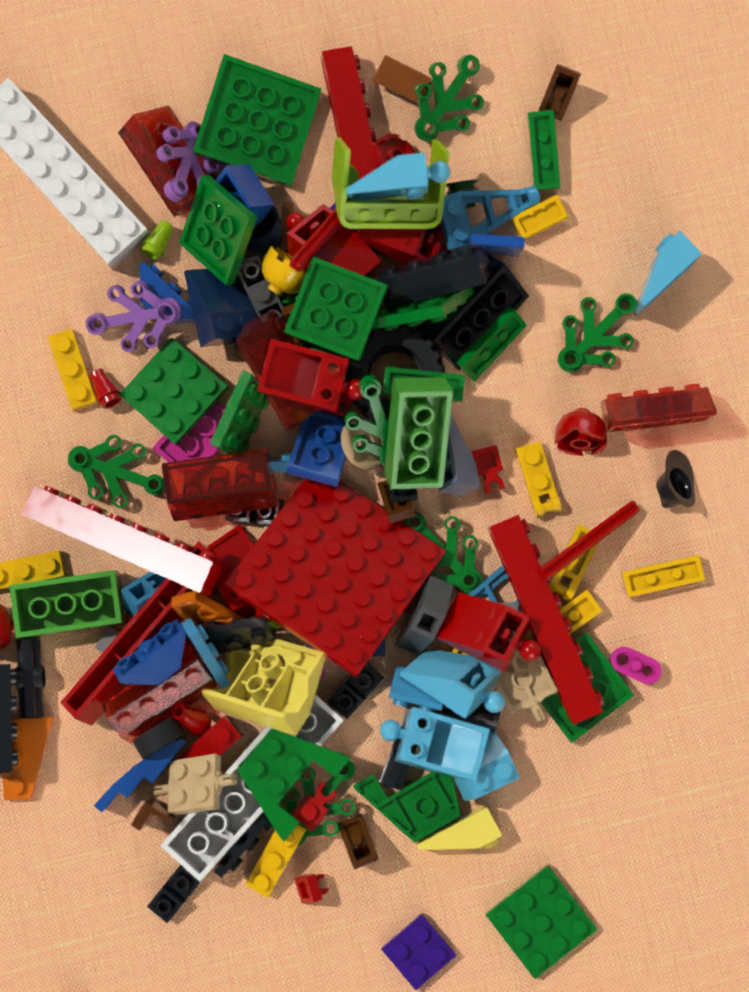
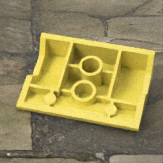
M280 639L268 641L262 645L241 648L238 651H228L226 653V667L230 673L226 677L231 685L221 690L217 684L216 687L203 688L201 693L214 710L297 736L310 714L326 655L318 650Z

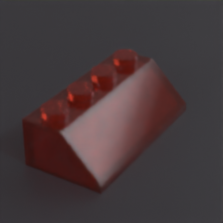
M169 105L133 114L118 134L174 217L189 213L197 186L190 167L186 180L188 191L185 197L174 202L164 192L165 184L176 177L182 158L162 162L157 157L156 151L162 145L169 144L163 138V131L170 126H175L178 130L184 129ZM178 140L174 144L169 145L172 148L186 147L187 143L184 140ZM197 155V158H198L199 163H200L201 168H202V163H203V162H202L200 156ZM215 174L210 175L214 180L217 179Z
M274 310L246 322L236 339L238 347L259 383L270 340L274 339L295 345L293 340H290L284 332L286 328L284 321L281 317L276 316ZM265 394L286 432L292 430L319 410Z
M700 384L685 385V390L674 391V387H664L658 389L659 393L649 394L648 390H639L632 392L633 396L623 397L622 393L608 394L607 399L601 402L602 417L607 433L704 422L716 416L717 411L709 388H700Z
M266 448L162 463L167 505L174 522L277 507V482Z
M191 646L183 652L180 669L161 684H132L102 703L107 720L118 735L127 742L132 743L134 739L172 717L177 705L190 706L204 697L201 693L203 688L216 687L218 683Z

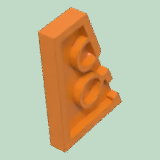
M197 591L186 592L172 597L171 606L184 621L190 618L195 626L200 624L205 626V621L215 620L216 624H230L233 619H245Z
M54 717L12 719V723H17V739H12V750H17L18 766H13V772L3 773L4 800L30 799L33 797Z

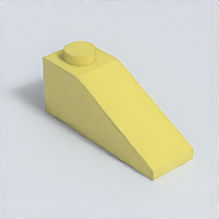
M484 805L416 842L419 850L478 849L483 846L485 849H488L499 843L498 838L502 834L487 806Z

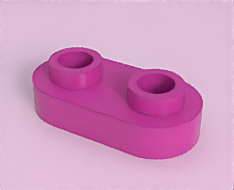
M618 647L610 655V664L617 672L638 682L653 684L661 676V666L655 659L629 647ZM620 655L627 657L626 664L621 665L618 658ZM645 666L651 668L649 676H645L642 672Z

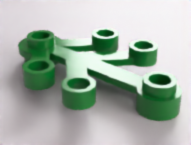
M465 55L458 60V74L446 91L443 77L447 72L445 64L434 62L430 65L429 74L432 77L435 107L431 113L428 98L432 95L431 86L427 83H420L415 87L414 93L418 98L420 118L415 122L414 131L420 140L432 141L441 131L454 129L456 131H465L469 128L470 121L465 115L455 116L453 120H439L444 112L462 109L480 110L483 107L484 99L478 94L470 95L464 99L453 100L468 77L477 74L479 71L480 62L476 56ZM469 61L473 62L472 70L468 68ZM437 65L441 69L439 75L435 73V67ZM422 87H425L426 94L424 96H422L420 93ZM474 98L478 100L476 107L472 104ZM459 119H462L464 122L462 128L458 125ZM426 124H429L431 127L429 133L425 131Z
M629 293L619 295L615 301V308L595 328L594 310L596 308V301L592 297L584 298L580 303V309L583 312V340L577 346L575 329L578 326V319L573 315H568L562 321V327L565 330V348L558 355L560 368L566 372H576L582 365H601L604 368H610L615 363V355L612 352L606 351L601 355L584 353L590 347H619L622 350H627L633 345V337L628 333H623L620 336L602 335L622 315H629L635 310L637 305L635 297ZM622 301L628 302L629 309H622L620 303ZM584 302H591L593 308L590 310L585 309ZM566 320H573L575 326L573 328L567 327ZM621 338H628L630 344L628 346L622 345ZM569 355L573 356L575 363L568 364L566 357ZM603 356H610L612 362L605 364L602 359Z
M369 375L360 380L359 390L361 395L369 400L376 424L361 418L356 412L348 413L344 420L349 430L361 429L381 438L383 446L368 441L365 435L358 434L353 437L352 445L356 452L362 453L367 451L379 456L381 464L385 467L389 417L386 420L379 398L382 391L381 384L378 378ZM370 387L376 388L373 392H367ZM354 418L357 419V422H356V423H354V424H350V423H349V421H350L351 419H354ZM359 441L365 442L362 446L356 445Z
M117 435L108 436L105 442L91 449L85 446H77L68 454L69 466L73 470L82 473L88 486V495L94 500L102 499L105 491L97 483L92 469L102 472L113 495V505L119 509L128 506L129 498L123 493L116 477L143 486L146 492L152 496L161 495L165 491L166 483L161 476L152 474L147 477L121 468V466L135 459L141 460L145 458L147 449L140 443L134 444L129 451L106 462L95 458L110 450L118 451L121 449L122 440ZM116 438L119 441L118 446L110 447L111 439ZM142 447L143 454L135 456V448ZM79 454H83L85 461L80 464L77 463L76 457ZM152 480L159 482L157 489L150 488ZM95 487H99L101 490L100 495L97 497L92 495V490ZM124 496L125 503L118 505L116 503L117 497Z
M415 512V516L405 519V524L446 551L437 566H449L456 575H438L435 571H432L431 574L452 585H457L464 593H471L482 583L481 574L475 569V549L478 546V540L475 536L468 535L462 541V545L466 549L464 567L456 559L457 530L460 527V521L457 517L449 516L445 520L444 525L447 529L446 547L425 526L426 520L422 514ZM412 518L420 520V525L417 528L410 525ZM450 519L457 521L455 529H450L447 526V522ZM466 539H474L475 546L467 548L465 545ZM471 575L474 578V583L466 585L464 583L465 576Z
M349 760L346 763L348 767L347 774L342 775L339 772L336 777L332 776L327 786L323 789V794L326 797L333 790H336L342 781L351 780L355 776L356 767L353 762ZM308 766L306 769L311 771V777L305 779L303 773L299 777L303 781L304 798L307 794L315 796L314 778L316 773L312 767ZM294 787L289 789L295 793V797L292 800H288L286 795L283 797V800L286 802L287 811L290 814L297 808L296 801L299 798V792ZM345 799L341 803L325 805L330 810L327 815L343 814L350 816L356 811V804L349 799ZM347 802L352 805V810L348 813L343 810V806ZM329 820L323 825H318L313 832L300 822L298 825L307 830L298 846L303 844L307 837L336 836L340 830L339 824L336 821ZM331 823L336 828L332 834L327 832V826Z

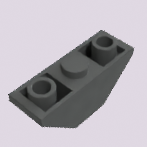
M256 255L241 262L238 271L239 279L266 335L270 336L285 329L287 322L282 316L281 309L283 306L277 294L268 289L270 283L263 276L262 262L259 256Z
M433 575L428 576L395 641L396 646L419 655L434 640L446 617L453 590L452 584Z

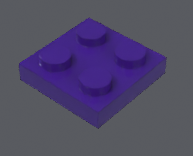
M422 913L381 947V950L415 990L420 988L456 956V953Z

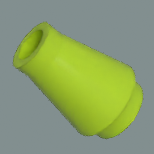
M161 220L158 226L141 242V252L153 260L163 257L174 227L170 223Z

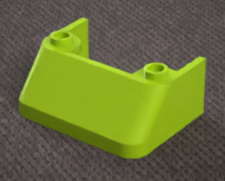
M335 137L332 184L337 217L344 227L350 229H432L441 222L446 181L438 183L428 178V193L423 194V198L407 199V195L367 200L348 199L346 188L359 181V175L357 170L349 164L351 150L341 138ZM438 139L432 140L430 165H426V168L436 161H444L447 164L449 162L450 152Z

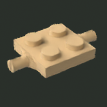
M519 651L516 652L506 673L500 672L495 684L498 692L505 698V706L509 715L521 709L530 708L536 722L541 721L537 711H539L542 720L547 718L540 703L546 697L558 692L541 656L534 661H526L521 657Z
M217 754L170 761L168 784L155 785L154 795L156 797L168 795V814L173 816L219 809L222 787L236 785L237 776L235 773L222 775L221 756Z

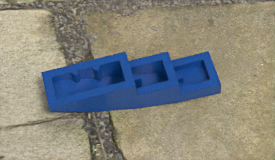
M182 737L160 748L136 764L106 791L94 807L103 812L119 792L128 798L144 778L154 783L188 739Z

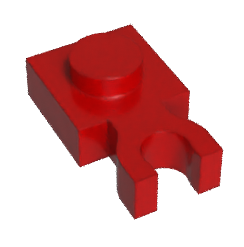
M497 445L471 451V455L476 463L478 477H485V494L491 492L489 483L492 481L498 483L499 490L505 489L503 480L497 474V472L503 471Z
M321 781L317 786L316 795L313 797L311 794H307L291 814L313 832L330 811L325 805L333 801L339 794L333 790L326 797L323 794V789L327 786V783Z

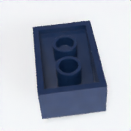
M208 269L184 271L200 347L246 343L260 335L255 309L237 277L233 285H225Z

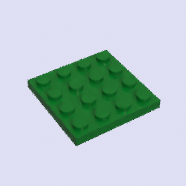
M224 54L192 153L224 165L250 164L257 176L291 187L322 89Z

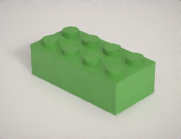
M446 377L393 378L384 472L391 489L443 488L453 390Z
M117 570L9 585L16 638L126 623L120 575Z

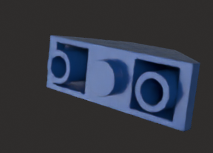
M143 261L140 264V280L145 281L148 284L149 290L159 298H173L181 306V317L173 324L195 323L190 299L187 302L179 296L182 291L173 282L167 284L161 279L164 274L154 264L149 267ZM140 297V302L146 309L154 308ZM167 306V312L173 314L172 309Z
M177 619L172 623L164 625L157 635L141 643L134 653L122 658L117 663L113 671L122 684H161L180 669L186 638L185 630Z

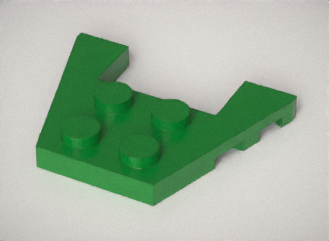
M271 728L237 771L281 840L285 842L300 821L279 805L282 798L313 760L332 776L336 777L350 760V757Z
M431 772L390 797L385 795L374 774L353 785L358 793L414 843L461 816L453 778L449 775Z

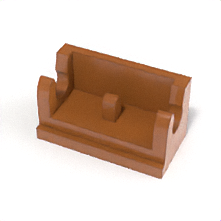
M387 55L384 56L373 79V82L417 104L418 98L414 93L415 87L420 83H427L431 86L433 82L431 77ZM422 87L420 90L422 96L426 94L425 87Z

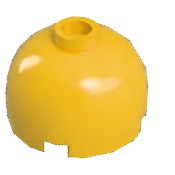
M271 246L262 262L263 276L270 283L268 289L280 296L283 292L298 294L308 268L296 272L289 265L292 256L279 248L275 250Z

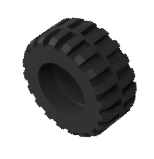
M402 324V327L389 331H384V328L372 329L362 359L357 361L349 358L345 379L348 382L352 379L361 380L363 377L369 376L375 361L382 355L391 352L408 355L415 361L418 369L423 371L445 373V365H443V357L440 350L436 349L435 343L431 338L427 339L424 336V332L419 329L414 331L408 325ZM370 387L367 392H373L375 389ZM379 395L387 420L390 415L391 400ZM362 397L359 400H352L355 408L357 407L365 418L368 417L376 423L368 399Z

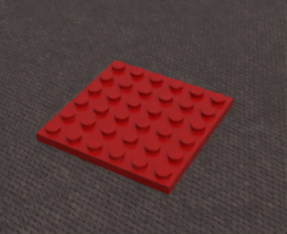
M305 478L225 582L224 587L315 650L323 652L328 659L357 678L446 551L404 522L390 523L386 510L343 481L339 480L338 486L335 487Z

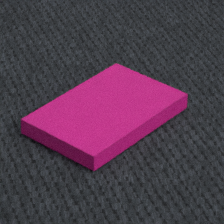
M217 401L178 446L164 435L152 449L193 483L220 452L210 442L225 408Z

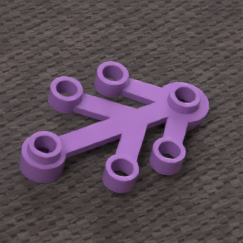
M195 121L186 124L185 129L178 130L175 126H170L163 131V138L167 143L174 144L178 140H184L187 143L186 147L172 148L169 144H164L156 151L157 157L162 162L182 158L176 177L164 186L166 196L174 202L181 200L187 195L188 184L186 180L190 167L196 179L197 187L201 176H204L203 170L206 174L213 175L220 169L218 162L200 156L203 162L201 168L197 155L192 153L201 127Z
M139 280L131 285V293L137 298L142 297L154 308L146 309L125 294V289L121 285L110 287L107 291L108 298L113 302H118L131 312L105 316L99 312L94 313L87 318L86 328L91 334L100 335L108 327L134 323L127 336L120 342L121 348L125 352H131L138 347L137 339L148 320L157 319L152 331L144 336V344L148 348H155L161 343V334L167 324H173L181 317L182 310L180 304L173 298H159L149 290L148 284L145 281ZM137 285L142 287V293L137 291ZM114 289H116L119 292V297H116L114 295ZM167 306L172 309L173 314L167 312ZM97 318L102 322V326L97 324ZM150 336L155 338V343L150 341ZM126 340L132 342V347L127 345Z

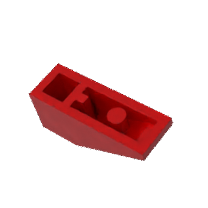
M225 715L176 760L210 754L220 756L244 734Z

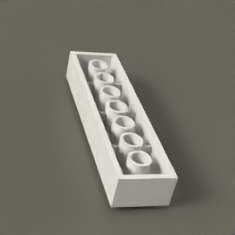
M7 78L0 85V148L111 269H114L141 245V242L149 235L147 228L16 85Z
M315 693L310 714L296 737L322 745L344 721V718ZM266 727L225 772L224 775L235 773L237 784L222 787L219 809L189 813L160 845L199 882L263 812L237 770L271 729L270 727Z

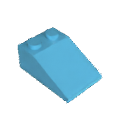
M681 231L675 236L671 233L667 235L655 249L658 253L651 263L636 308L633 311L636 316L689 269L702 254Z
M490 731L477 781L454 777L464 801L475 800L520 778L512 758L496 732Z

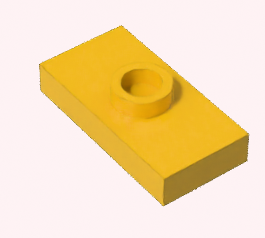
M558 194L517 214L511 218V221L519 236L527 240L567 220L569 216Z

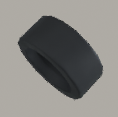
M172 716L143 733L132 742L141 758L145 759L160 748L183 736L185 731L179 721Z

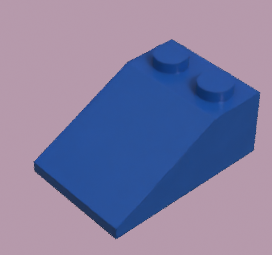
M250 164L227 165L215 180L257 216L255 226L262 222L275 205Z

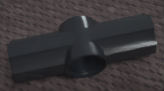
M40 637L16 639L18 667L15 669L16 689L19 690L20 718L43 717V689L45 688L46 676L44 665L41 663Z
M407 708L400 725L401 728L404 727L408 709L410 708ZM419 719L417 724L420 728L424 729L426 721ZM398 738L392 744L379 783L401 791L410 766L395 762L396 747L400 742ZM417 745L411 746V753L414 755Z

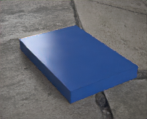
M472 234L468 245H472V248L481 246L483 251L489 255L519 257L524 249L525 238Z
M307 408L286 473L337 487L346 461V456L341 446V433L346 425L345 418Z

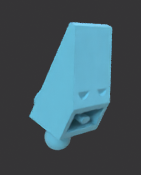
M425 153L398 155L346 188L347 198L367 200L406 195L407 199L423 198V194L428 193V178L438 183L445 182L450 176V167L444 161H436L426 168Z
M427 649L404 668L399 675L465 719L483 702L485 708L491 713H498L505 706L504 696L497 691H493L501 671L470 655Z
M415 707L408 709L403 728L395 720H386L382 723L380 734L383 739L387 741L400 739L395 762L474 782L477 781L490 729ZM419 719L426 721L427 725L424 729L418 726L417 722ZM412 745L419 747L418 755L411 753L410 748Z

